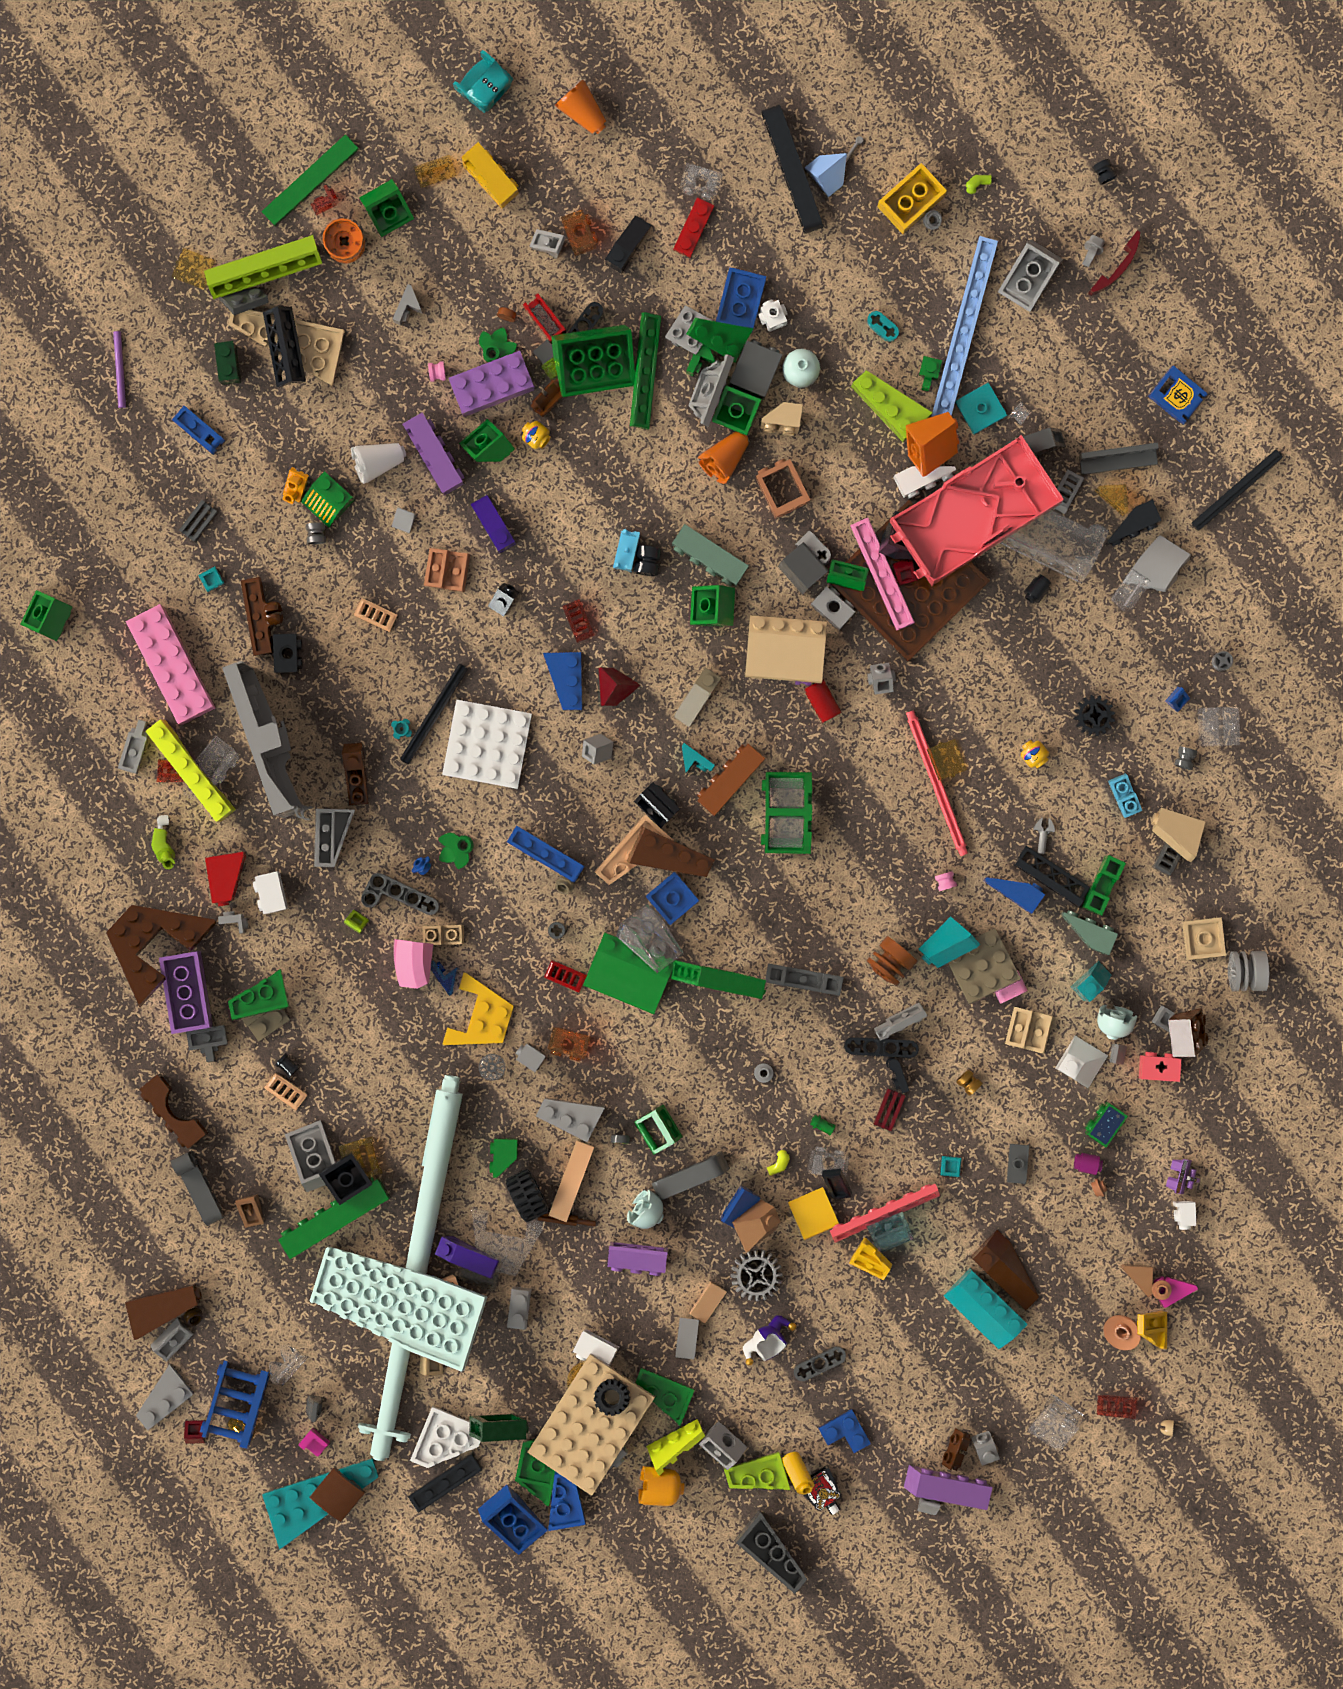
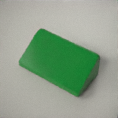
M832 559L827 583L864 591L869 568Z

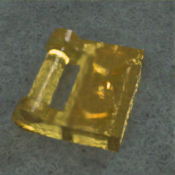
M372 1136L338 1146L341 1158L353 1153L366 1170L359 1147L365 1145L372 1169L366 1172L370 1177L383 1173L382 1168H379L372 1144L374 1142Z

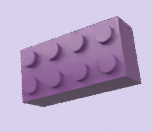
M520 351L448 378L463 417L535 390Z
M201 951L159 958L161 974L166 978L163 986L171 1034L213 1027Z

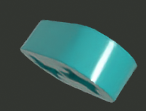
M873 311L869 314L867 324L875 333L887 342H893L897 339L899 329L893 322L879 311ZM871 317H880L879 322L882 324V326H880L878 323H875L873 325ZM884 327H886L888 330L894 329L893 334L895 336L893 337L890 335L889 337H887V331L884 329Z

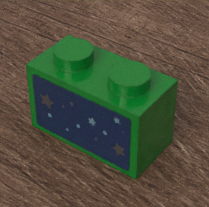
M1108 1102L1105 1105L1102 1103L1096 1110L1098 1115L1094 1120L1090 1119L1085 1126V1134L1105 1148L1128 1117Z

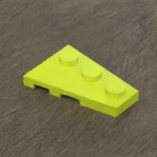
M698 1419L646 1446L658 1475L664 1472L663 1468L669 1463H675L678 1460L676 1457L683 1451H689L705 1437Z

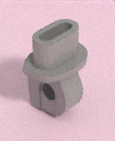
M1091 235L1089 241L1085 242L1084 247L1088 252L1082 263L1083 265L1089 267L1095 254H1102L1105 243L1103 239Z

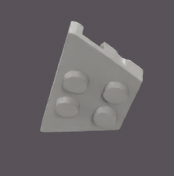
M725 355L724 361H715L711 366L701 370L688 405L694 411L695 416L701 419L700 423L709 427L715 408L719 404V397L726 385V379L734 357L730 355Z

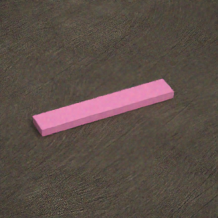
M869 518L850 525L896 631L915 623L885 555L879 553L880 543Z

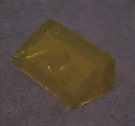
M450 155L414 167L421 188L457 176Z

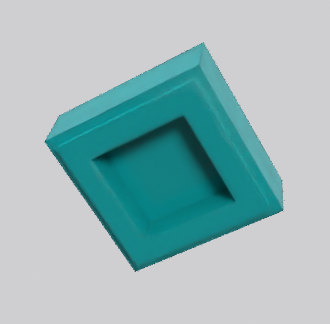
M215 566L198 575L207 592L225 584Z
M942 1156L940 1175L960 1177L961 1157Z

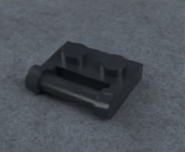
M894 1058L887 1059L886 1066L892 1070L894 1078H891L894 1088L901 1093L908 1092L909 1088L899 1061Z

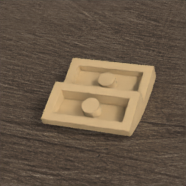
M1014 1007L1005 1044L1045 1054L1053 1016Z

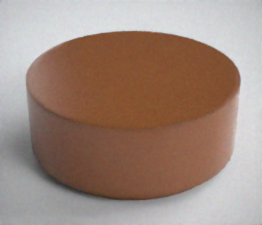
M501 307L498 310L497 316L503 320L515 322L517 314L511 309Z

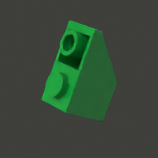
M495 1138L494 1142L490 1143V1154H494L493 1162L490 1161L489 1172L493 1173V1178H497L518 1158V1138Z

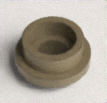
M561 876L556 880V889L561 894H568L573 891L574 883Z

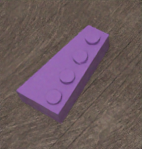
M912 1465L908 1467L904 1488L916 1497L984 1510L988 1509L993 1488L987 1484L986 1480L981 1478L971 1480L964 1475L958 1474V1476H954L948 1472H937Z

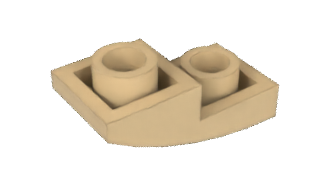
M464 925L422 926L423 943H431L433 945L464 944Z

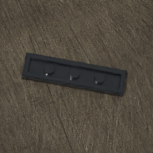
M471 1453L408 1495V1498L419 1513L482 1471L483 1468L473 1453Z

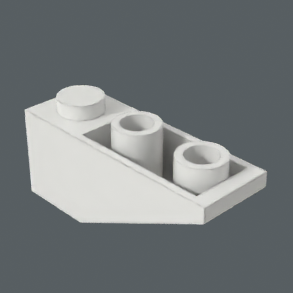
M912 466L895 474L893 478L903 498L908 496L910 499L920 494L919 490L923 488L929 490L937 485V481L942 479L944 482L952 478L956 468L955 466H939L923 477L916 466Z

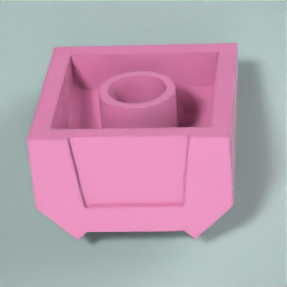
M394 939V965L399 986L418 989L429 983L433 944Z

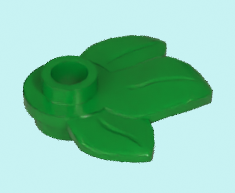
M504 328L496 330L492 335L482 331L479 337V345L483 349V358L487 363L510 355L516 350V343L507 342V333ZM491 351L496 353V356L493 358L489 356Z
M454 833L440 836L438 840L445 847L440 853L439 860L445 863L454 862L457 869L466 866L469 861V853L474 847L472 839L468 836L459 837ZM462 842H467L468 846L466 849L461 848Z

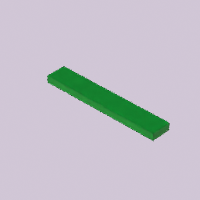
M345 134L261 212L274 226H277L359 150L358 147Z
M647 312L641 314L630 427L641 429L650 428L661 315Z

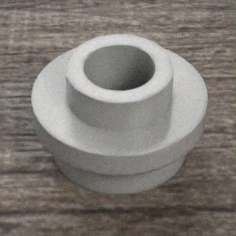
M935 210L926 212L923 217L925 227L931 230L937 229L942 223L941 214ZM931 216L934 217L933 223H930L929 221Z
M759 1064L754 1070V1076L759 1082L766 1083L772 1079L773 1069L768 1064ZM763 1069L767 1071V1076L765 1077L760 1075V1071Z

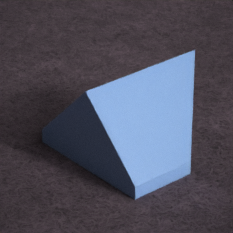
M847 153L820 155L805 167V170L828 197L843 186Z

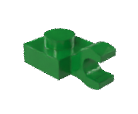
M923 356L919 376L924 377L921 390L929 392L932 379H938L942 360Z

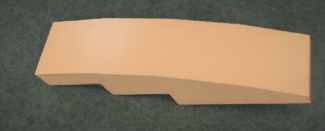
M576 1140L548 1216L567 1222L594 1146Z

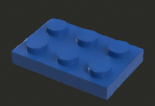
M729 267L716 321L754 328L766 276Z

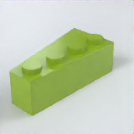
M867 370L852 383L851 388L902 442L907 439L906 425L930 418L932 415L931 411Z

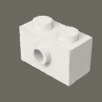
M276 871L256 876L255 881H253L255 893L258 892L260 900H257L259 911H263V914H270L288 909L280 872Z
M585 1329L573 1352L576 1353V1357L580 1360L586 1361L588 1356L592 1354L610 1366L620 1347Z

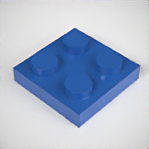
M673 872L646 895V898L669 925L699 902L676 872Z

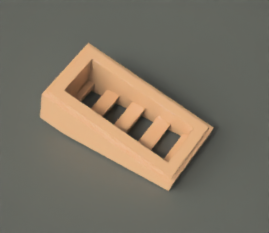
M361 598L354 613L355 617L388 632L391 631L398 616ZM365 605H367L369 607L365 615L363 616L361 614L364 610ZM374 608L376 609L372 619H370V613ZM380 611H381V612H383V614H382L381 619H380V621H379V623H378V622H376V619H377V617H378V615H379V613H380ZM389 615L390 618L387 622V625L384 626V620L386 616Z
M278 1072L273 1075L264 1087L295 1110L299 1108L308 1096V1094ZM277 1080H280L281 1082L277 1088H272ZM284 1084L287 1085L284 1092L280 1094L279 1091L284 1086ZM290 1089H293V1093L287 1099L285 1096L290 1091ZM297 1093L300 1094L295 1103L291 1102Z

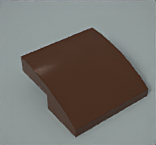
M335 1467L309 1498L329 1515L342 1522L366 1492L354 1480H349Z

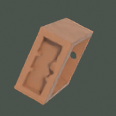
M785 459L779 460L775 463V467L771 469L765 467L757 472L758 475H756L755 479L775 519L810 503V498L791 459L787 461ZM788 467L802 496L777 508L763 479Z

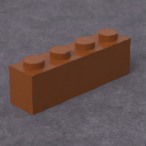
M742 744L735 752L737 756L734 760L729 759L722 766L725 770L720 775L716 773L710 780L712 783L708 789L704 787L698 793L699 799L697 802L713 816L720 811L765 760L750 744L746 746Z

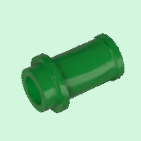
M814 1115L810 1122L813 1129L817 1128L829 1136L833 1133L836 1126L821 1118V1115Z

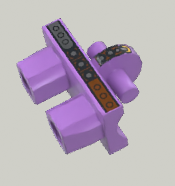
M1172 1160L1171 1169L1180 1173L1178 1179L1168 1177L1166 1187L1175 1190V1193L1184 1194L1187 1180V1188L1192 1189L1194 1182H1200L1199 1178H1195L1197 1170L1191 1169L1188 1176L1192 1160Z

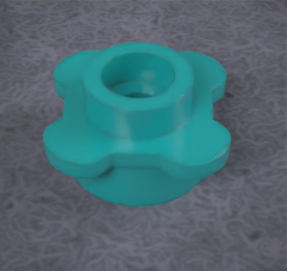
M408 719L391 723L395 739L412 735Z

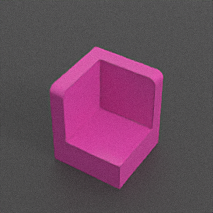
M312 1427L298 1445L303 1450L307 1448L318 1457L329 1445L330 1441Z

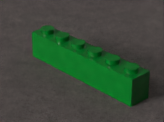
M372 1177L373 1185L343 1204L339 1205L334 1200L330 1203L332 1207L327 1210L324 1207L314 1213V1218L308 1220L306 1217L298 1222L299 1227L292 1230L290 1227L281 1233L282 1237L278 1241L289 1259H292L390 1199L391 1197L379 1178L374 1180Z

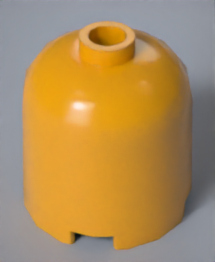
M642 1466L640 1480L643 1481V1487L638 1490L639 1504L652 1506L674 1505L679 1500V1496L684 1494V1483H681V1477L678 1472L673 1469L663 1468L664 1472L658 1475L654 1466Z

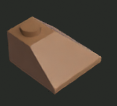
M760 1200L732 1223L744 1250L749 1252L776 1231L781 1221L775 1207Z

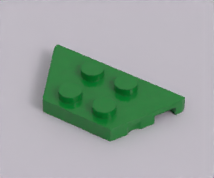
M536 1438L523 1441L515 1481L522 1487H525L533 1496L535 1495L544 1502L543 1504L549 1506L556 1471L527 1453Z

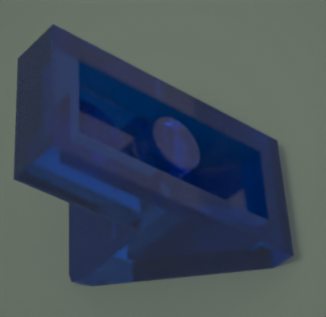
M433 960L430 970L447 994L451 996L454 994L459 967L445 975L446 969L442 963Z

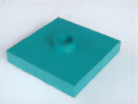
M989 383L955 401L973 435L1007 416Z

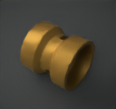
M970 1069L956 1080L959 1086L965 1088L968 1096L972 1095L983 1084L974 1077V1073Z

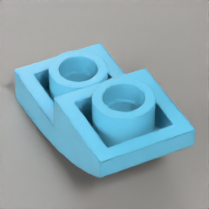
M1126 773L1108 781L1124 818L1142 811L1137 795L1133 791Z

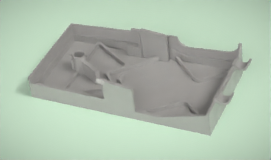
M243 661L222 667L273 815L286 818L296 814L298 818L311 820L304 816V812L313 807L304 806L300 803L285 769L286 762L291 758L288 752L291 751L284 721H280L282 727L278 728L275 716H273L253 667Z

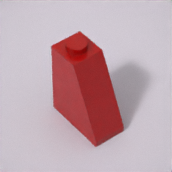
M246 852L205 858L211 900L213 904L217 903L218 907L229 905V901H234Z

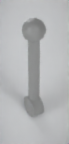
M858 136L856 138V143L847 154L846 162L851 157L857 146L863 143V138L861 136Z

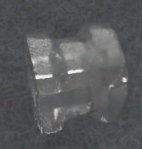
M1020 402L1009 417L1017 420V424L1021 426L1033 411L1025 408L1024 403Z

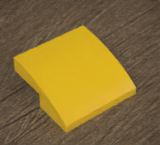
M823 1187L788 1202L804 1240L832 1229L835 1225L839 1224Z

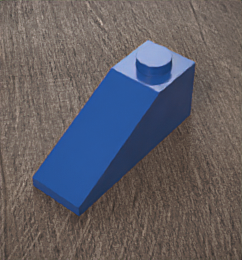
M988 877L983 880L1030 914L1034 912L1045 896L1042 893L1043 889L1035 883L1031 885L1029 883Z

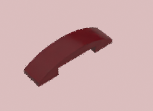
M1138 230L1123 248L1129 254L1109 279L1103 275L1089 291L1088 294L1090 296L1110 287L1125 272L1134 258L1139 245L1140 232Z

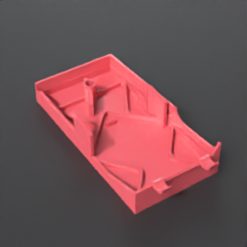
M1020 435L1017 439L978 464L966 468L944 482L942 488L891 517L890 523L897 533L890 537L894 543L903 541L920 567L914 571V574L918 579L925 576L931 586H933L1061 504L1064 499L1022 435Z

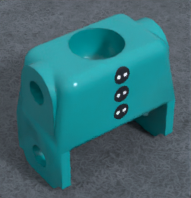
M482 50L480 55L483 59L470 69L460 84L455 81L453 87L466 100L485 113L510 88L514 79L493 57Z

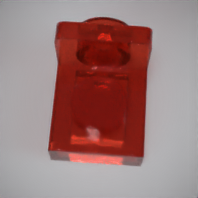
M327 185L323 187L328 196H320L314 200V203H311L316 215L337 206L334 201L337 199L333 188L328 189Z

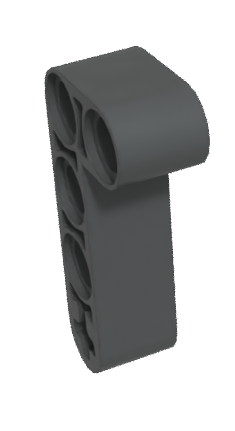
M375 873L371 876L361 897L362 904L369 908L376 907L380 903L383 894L427 915H435L440 910V903L435 898L381 873ZM378 876L384 879V884L381 887H377L374 884V880ZM394 885L401 887V893L397 896L393 895L391 891ZM411 893H416L419 897L418 902L415 904L409 901ZM368 894H373L376 898L372 905L366 902ZM423 896L426 897L424 902H434L433 905L436 907L435 910H430L429 912L428 907L425 905H422L421 908H419V905L423 901Z
M191 1150L170 1162L176 1175L181 1176L206 1226H209L225 1218V1215L215 1194H212L211 1191L213 1190L206 1176H203L204 1172L198 1160L194 1158L196 1157L194 1152Z
M720 1151L714 1156L711 1155L703 1161L662 1177L651 1184L656 1195L661 1200H664L714 1179L727 1172L730 1167L723 1151Z

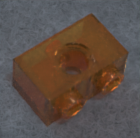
M581 209L561 217V222L575 257L596 249L595 243L598 242L595 232L590 231L589 225H591L588 213L584 215ZM578 229H584L586 231V233L583 236H577L575 234L576 230Z
M554 1026L547 1049L551 1050L550 1054L562 1056V1053L570 1055L569 1059L580 1062L581 1058L585 1059L591 1036ZM566 1039H571L574 1042L573 1049L567 1050L564 1048L563 1043Z

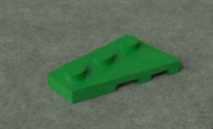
M281 969L228 1001L233 1021L289 1007Z

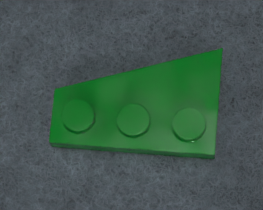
M695 317L686 335L722 356L730 355L734 357L733 362H736L753 328Z
M641 1367L635 1383L654 1395L655 1398L652 1402L675 1420L678 1425H681L695 1389Z

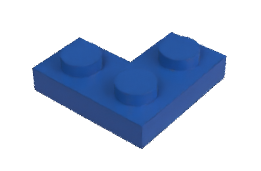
M852 1409L818 1427L827 1445L845 1436L852 1451L855 1453L871 1444Z

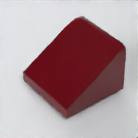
M905 559L892 564L899 586L917 581V577L914 574V564L911 559Z
M204 1420L185 1421L184 1441L186 1444L205 1443V1438L202 1437L203 1433L200 1432Z

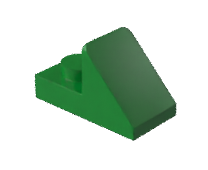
M702 345L697 355L693 354L686 374L694 376L695 372L699 373L703 364L700 360L710 364L715 362L710 348Z

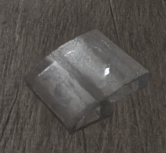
M1239 707L1198 708L1199 747L1240 745Z

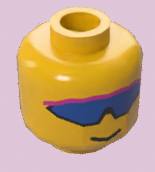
M539 421L527 422L522 428V440L533 449H543L550 441V430Z
M1030 740L1022 746L1024 750L1021 752V757L1030 768L1036 767L1038 769L1049 760L1047 758L1049 751L1041 741L1033 742Z

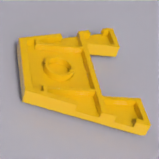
M463 972L459 989L477 994V1000L467 1033L447 1028L443 1045L503 1043L514 1005L469 974Z

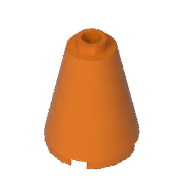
M581 80L555 104L560 111L591 134L594 132L599 134L606 127L604 125L606 119L584 80Z
M737 431L733 432L698 456V459H701L699 465L711 478L713 475L719 478L717 482L727 483L749 445L748 436Z

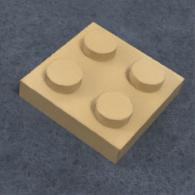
M1222 917L1182 922L1187 960L1226 956Z

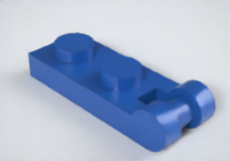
M183 406L172 419L173 422L212 455L217 451L216 448L225 442L219 434L186 406ZM210 435L214 438L211 444L206 442Z

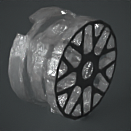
M491 1053L480 1060L479 1072L483 1078L493 1081L501 1078L505 1073L506 1062L500 1055Z

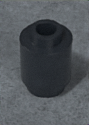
M1041 574L1038 577H1034L1024 591L1026 600L1033 604L1035 602L1039 603L1050 589V580Z

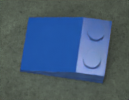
M507 1484L478 1508L482 1522L518 1555L548 1531L546 1526L522 1498Z

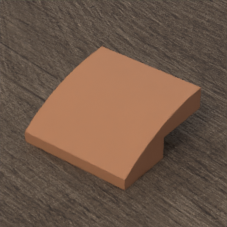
M430 548L424 586L465 592L470 554Z

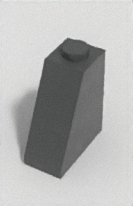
M1050 427L1023 437L1035 456L1066 447L1062 431L1058 428Z

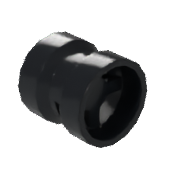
M1110 159L1102 160L1092 166L1094 173L1098 175L1097 180L1100 185L1110 182L1117 177L1116 172L1111 168L1112 163Z

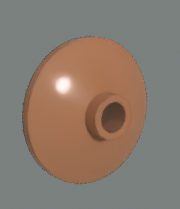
M1115 1315L1110 1317L1104 1324V1336L1113 1347L1120 1350H1131L1139 1344L1141 1336L1137 1334V1324L1131 1318Z

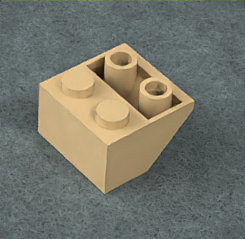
M788 402L781 403L762 418L760 429H764L766 433L782 431L783 435L794 436V433L798 434L803 405Z

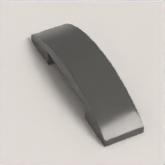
M769 963L765 977L766 983L838 996L841 994L843 977Z

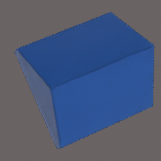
M1177 687L1165 702L1176 712H1179L1190 697L1182 687Z

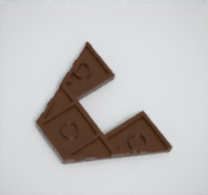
M131 905L106 932L107 937L140 1008L166 980L163 974L138 957L143 949L163 930L192 951L215 926L216 920Z

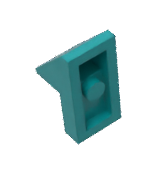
M683 743L682 753L686 773L694 762L698 763L696 767L703 772L707 770L711 772L715 767L713 763Z

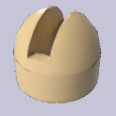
M1162 1421L1160 1425L1165 1426V1428H1160L1161 1433L1173 1436L1174 1421Z

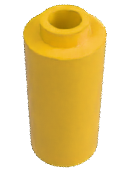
M798 1452L786 1454L782 1459V1463L796 1492L804 1495L810 1493L814 1487V1482Z

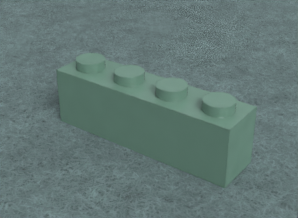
M684 524L672 542L673 550L681 556L686 554L690 557L689 561L697 566L703 565L706 567L705 571L714 577L717 574L723 578L721 581L729 587L732 585L736 587L749 567L686 524Z

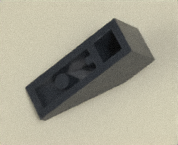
M635 215L605 258V264L622 274L652 225Z

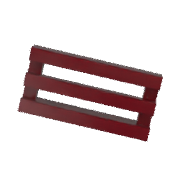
M887 1088L873 1124L892 1131L905 1095ZM890 1094H892L893 1097L891 1099L883 1122L880 1123L879 1120L886 1105V1102L888 1100V1097ZM897 1097H900L891 1122L887 1126L886 1123Z

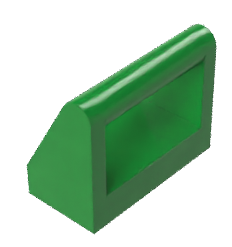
M664 1104L634 1121L653 1155L671 1146L683 1137ZM651 1116L667 1141L657 1147L642 1122Z

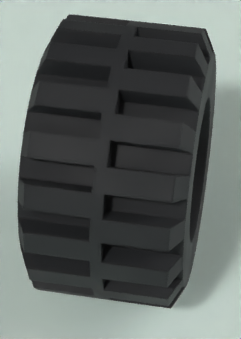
M528 1169L506 1179V1186L511 1198L525 1222L528 1223L548 1213V1206L533 1174Z

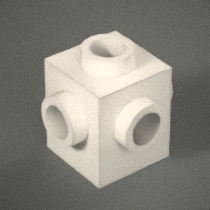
M769 300L763 303L760 309L761 313L758 315L762 325L766 324L769 332L787 325L785 317L787 311L784 304L780 305L779 300L775 302Z

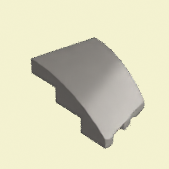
M1159 535L1124 579V584L1129 585L1133 583L1142 585V588H1153L1157 591L1166 592L1177 580L1178 571L1190 560L1191 554Z

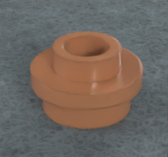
M1095 1179L1091 1183L1092 1189L1096 1197H1104L1107 1187L1103 1180Z
M1159 1280L1153 1284L1152 1294L1155 1298L1165 1300L1171 1295L1172 1290L1168 1282ZM1160 1287L1165 1288V1292L1163 1294L1159 1293Z

